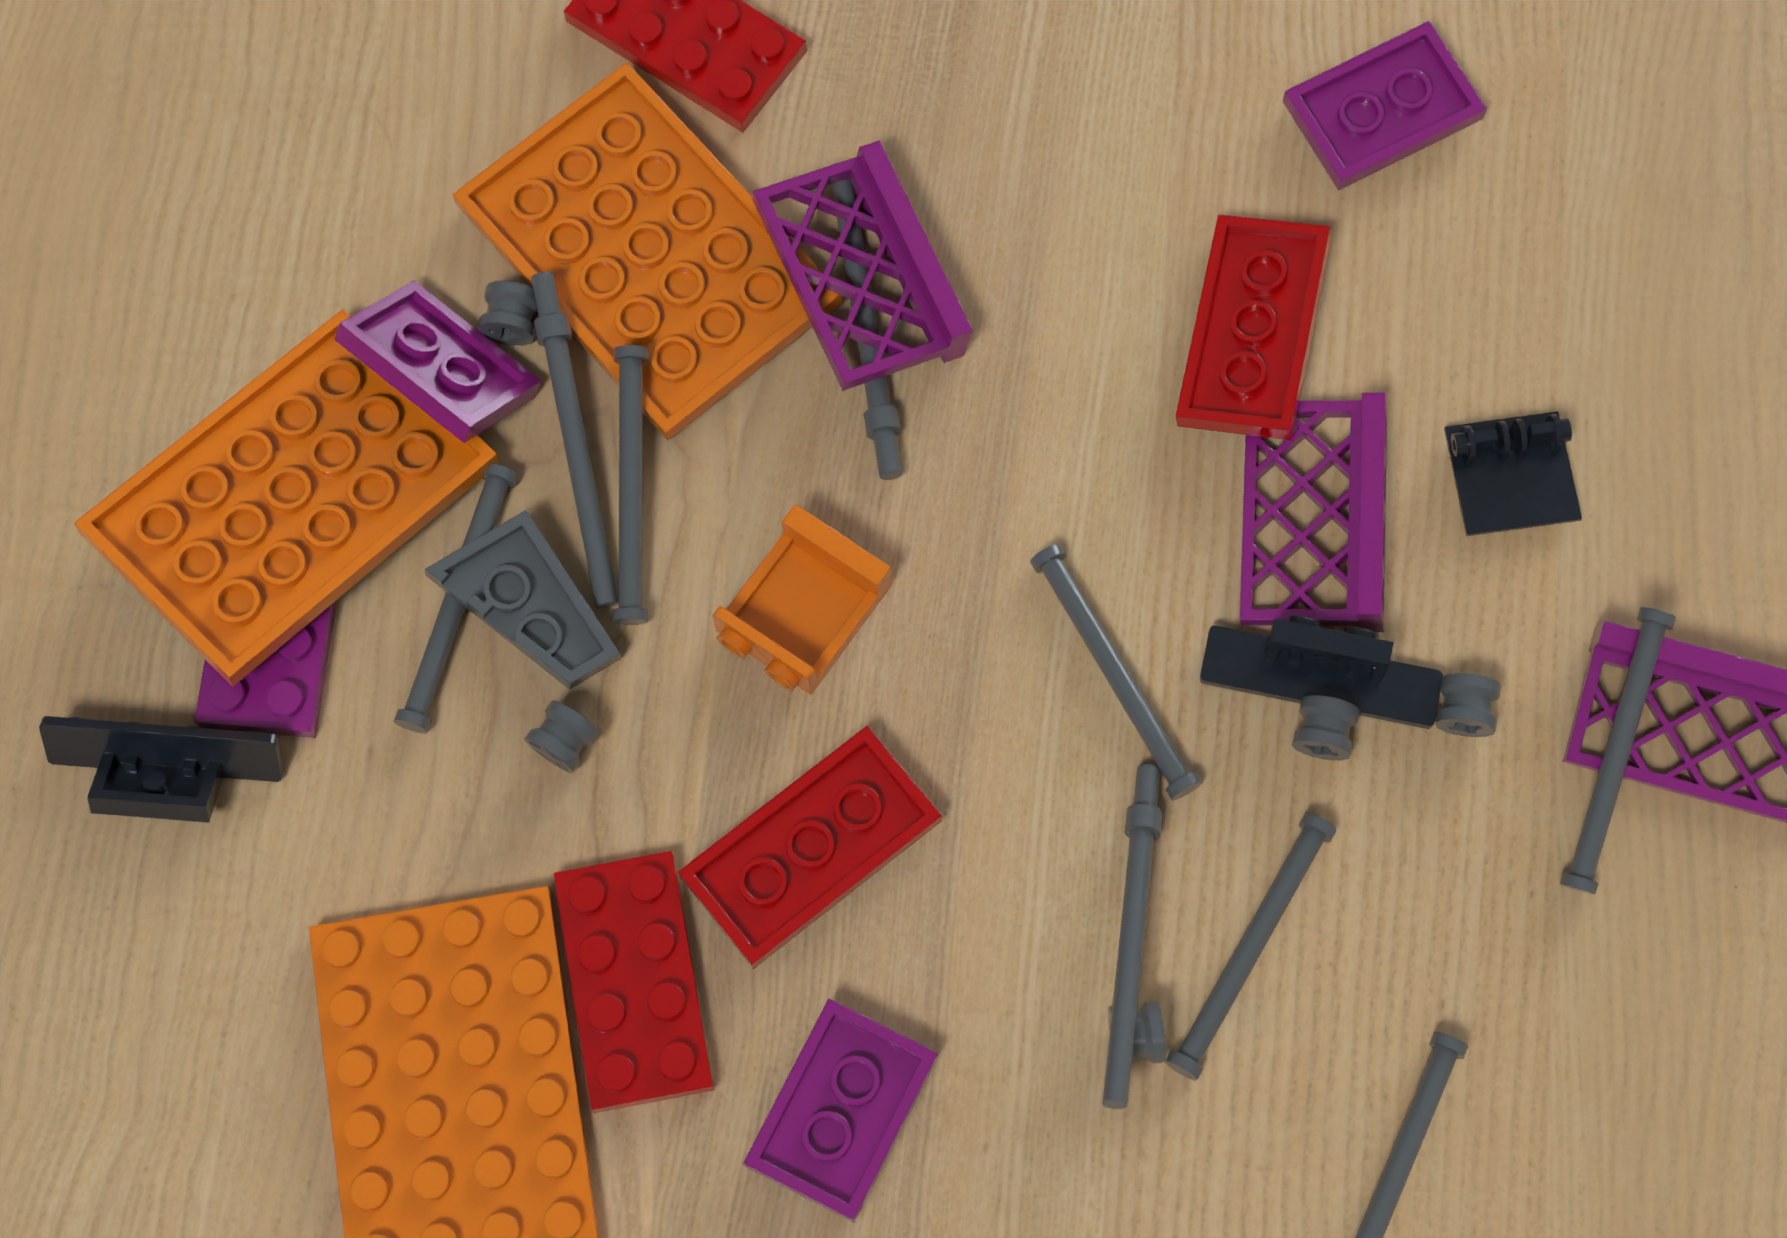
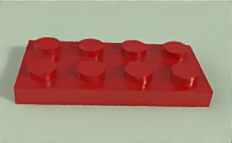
M572 0L564 10L566 22L742 133L745 132L807 52L806 40L741 0Z
M1218 214L1175 416L1178 427L1292 441L1332 238L1330 226Z
M866 726L679 870L678 874L752 969H755L941 823L942 815L870 728Z
M667 851L553 873L592 1112L600 1113L714 1091L673 852Z

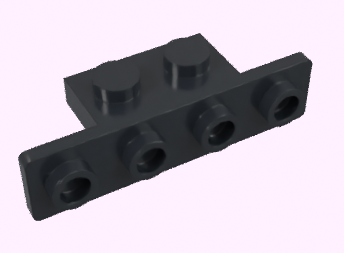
M1288 616L1285 620L1274 618L1269 636L1215 625L1209 629L1200 673V682L1202 684L1300 704L1302 698L1308 695L1329 696L1355 705L1360 710V716L1424 729L1432 728L1435 723L1440 696V684L1443 677L1442 672L1436 669L1391 661L1393 642L1379 639V634L1372 630L1350 627L1341 632L1321 628V624L1318 621L1304 616Z
M44 716L39 726L49 763L53 765L97 768L87 796L90 812L93 814L209 823L223 778L279 782L284 772L279 740L272 733Z

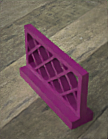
M880 140L860 146L855 158L753 191L752 200L843 391L941 357L943 363L965 355L973 330ZM847 178L850 179L857 194L852 208L822 197L827 185ZM817 189L816 192H815V194L812 193V192H809V191H811V190ZM790 198L808 205L809 208L799 226L779 218L772 203ZM861 206H863L866 214L859 212ZM816 209L846 221L838 241L808 229ZM853 224L876 233L880 245L875 256L845 244ZM787 235L790 236V237L795 238L794 241H793V243H792V245H791V243H790V241H789ZM802 241L832 253L823 273L800 264L796 253ZM884 252L886 253L889 262L882 259ZM839 256L869 268L861 289L830 277ZM876 271L899 280L903 288V294L898 304L867 292ZM810 283L817 286L815 293L813 292ZM824 289L855 301L846 322L823 313L819 300ZM907 300L909 301L912 309L905 307ZM862 304L893 316L884 337L853 325ZM899 319L922 328L929 343L910 348L890 339ZM832 331L840 334L838 341ZM847 337L878 349L874 361L850 370L842 353ZM885 352L892 355V356L883 358Z
M1362 393V400L1299 401L1294 427L1296 431L1293 433L1292 441L1285 440L1276 450H1273L1260 437L1245 436L1240 624L1272 626L1274 618L1285 620L1288 616H1304L1318 621L1321 624L1320 626H1359V628L1369 629L1374 632H1384L1387 467L1386 393ZM1298 418H1310V419H1308L1305 423H1303V422H1301ZM1326 418H1351L1350 435L1334 450H1331L1312 432ZM1305 438L1325 458L1302 478L1282 458ZM1258 450L1267 457L1259 465ZM1349 450L1350 467L1341 459ZM1334 465L1349 480V489L1330 505L1311 485ZM1276 466L1295 485L1272 505L1257 491V481L1271 468ZM1304 492L1324 512L1305 530L1300 532L1281 512ZM1256 503L1265 511L1257 520ZM1349 504V519L1347 521L1339 512ZM1274 520L1294 540L1270 560L1255 545V536ZM1333 520L1348 534V544L1329 560L1309 540L1328 522ZM1303 547L1322 568L1299 588L1279 567ZM1255 559H1257L1264 567L1254 575ZM1348 559L1346 576L1338 567ZM1271 575L1293 594L1277 609H1253L1254 590ZM1329 575H1332L1347 590V609H1321L1308 595ZM1301 602L1307 609L1293 608Z
M1603 621L1594 628L1589 647L1591 654L1563 762L1599 772L1603 758L1582 753L1580 750L1587 727L1606 718L1612 728L1615 718L1614 712L1617 711L1619 704L1618 702L1610 707L1597 685L1602 665L1607 664L1622 668L1628 673L1640 630L1608 621ZM1664 637L1652 676L1659 678V680L1650 684L1645 700L1660 728L1632 744L1629 758L1635 767L1626 765L1623 779L1787 823V808L1767 803L1754 782L1779 766H1782L1787 774V753L1768 724L1787 713V669ZM1669 681L1684 685L1696 705V708L1671 722L1667 720L1651 691ZM1699 690L1718 695L1705 701ZM1727 697L1742 701L1755 721L1751 726L1727 738L1709 708ZM1595 699L1602 712L1589 718L1592 703ZM1757 705L1777 711L1764 717ZM1701 713L1719 744L1691 759L1673 728ZM1759 729L1777 760L1750 775L1732 744ZM1663 733L1682 763L1664 775L1649 771L1636 748ZM1723 749L1741 780L1721 791L1707 786L1695 764ZM1686 770L1693 783L1674 778V776ZM1745 786L1752 799L1732 793Z

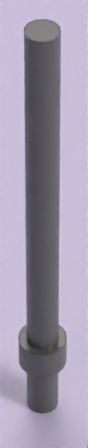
M847 178L832 183L834 202L852 208L856 201V195L850 179ZM837 218L840 235L846 221ZM853 224L845 244L865 252L861 227ZM843 258L847 283L861 289L868 273V268ZM870 284V287H869V289H868V291H867V292H870V293H872L871 284ZM850 299L852 308L855 301ZM862 304L854 325L879 335L875 309ZM857 341L861 366L872 363L878 349ZM884 376L864 383L868 410L863 415L867 437L874 440L880 479L892 480L902 476L896 438L901 432L898 410L890 403L887 379Z
M541 272L531 277L539 316L534 320L538 345L545 346L596 608H608L619 604L567 344L572 339L568 315L561 313L554 274L552 272Z
M1143 764L1137 767L1134 802L1126 811L1124 833L1130 840L1102 1101L1105 1107L1111 1109H1124L1128 1106L1153 844L1155 840L1160 838L1162 811L1157 808L1161 770L1159 767L1151 764Z

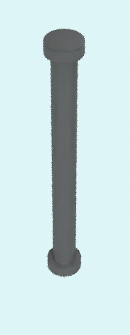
M623 345L614 348V362L619 364V608L613 609V623L640 625L648 623V610L642 608L643 364L648 362V348L638 345Z
M492 463L483 473L485 483L462 547L494 528L507 488L511 489L515 486L518 477L516 472L505 466ZM447 592L442 601L405 708L398 709L394 718L395 724L418 733H427L431 720L427 718L465 610V607Z
M1054 544L1043 549L1030 560L1032 567L1036 573L1043 572L1150 751L1169 783V786L1166 788L1169 797L1174 801L1193 792L1203 783L1197 772L1190 773L1063 562L1066 554L1061 545Z
M1640 607L1637 620L1642 622L1638 639L1569 873L1563 872L1560 885L1589 894H1596L1599 883L1593 881L1664 634L1666 629H1673L1676 617L1672 614L1652 608Z
M1311 813L1303 815L1299 823L1302 831L1181 1047L1178 1052L1171 1051L1165 1063L1179 1074L1197 1081L1202 1073L1203 1068L1199 1064L1321 845L1323 842H1331L1336 833L1335 827L1323 818Z
M1433 1033L1429 1043L1433 1048V1052L1356 1238L1384 1237L1457 1059H1464L1468 1045L1463 1041L1445 1033Z

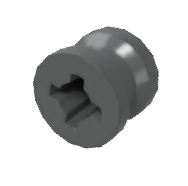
M494 281L486 286L484 295L488 309L479 319L478 331L488 339L505 345L525 346L531 344L534 341L536 332L532 318L538 312L533 288L512 281Z
M1454 673L1443 676L1440 692L1445 697L1444 707L1438 710L1435 725L1437 728L1447 733L1466 737L1493 735L1496 731L1497 719L1492 714L1493 703L1500 698V683L1489 677L1469 673Z
M1308 695L1303 697L1299 713L1303 717L1302 727L1294 733L1293 748L1303 754L1324 760L1342 761L1349 759L1353 744L1348 736L1350 728L1356 726L1360 713L1358 707L1347 701L1329 696Z
M552 700L545 709L546 719L540 728L531 729L524 740L546 760L566 772L573 773L580 764V752L586 745L594 744L600 736V732L579 713L561 702Z
M1158 1001L1145 1002L1140 1009H1137L1132 1061L1144 1058L1153 1064L1166 1061L1164 1028ZM1108 1006L1109 1032L1111 1024L1112 1006Z

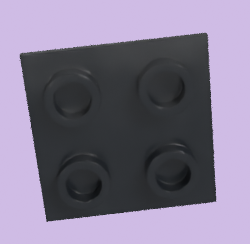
M1558 411L1444 427L1466 536L1582 520L1565 442L1572 439L1571 423L1568 418L1560 419Z

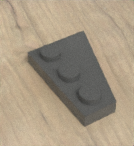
M526 510L425 569V576L569 690L620 660V652Z

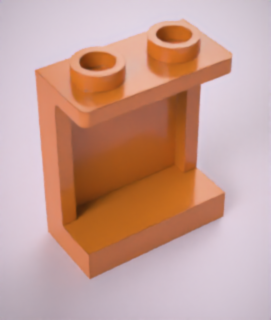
M794 504L781 521L783 530L781 537L726 609L719 606L712 616L716 632L719 633L717 640L728 651L742 659H745L748 654L752 655L767 665L764 670L765 673L781 687L793 691L798 686L812 695L891 588L892 575L889 565L797 504Z

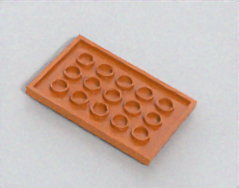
M627 62L452 194L455 204L529 287L533 288L531 280L533 275L541 272H552L554 274L561 313L568 315L571 334L618 386L619 364L614 362V348L623 345H638L648 348V362L643 364V414L667 441L812 327L754 205L752 196ZM787 235V237H788V239H789V241H790V243H791V245H792L793 240ZM799 248L796 256L800 264L823 273ZM810 283V286L813 292L815 293L817 286ZM824 289L819 300L823 313L828 314L842 303V296Z
M343 309L74 522L78 533L232 687L484 477L483 473L492 463L499 465L497 453L478 435L465 443L461 442L336 342L334 339L339 324L351 317Z
M549 886L309 926L344 1238H600L552 894Z

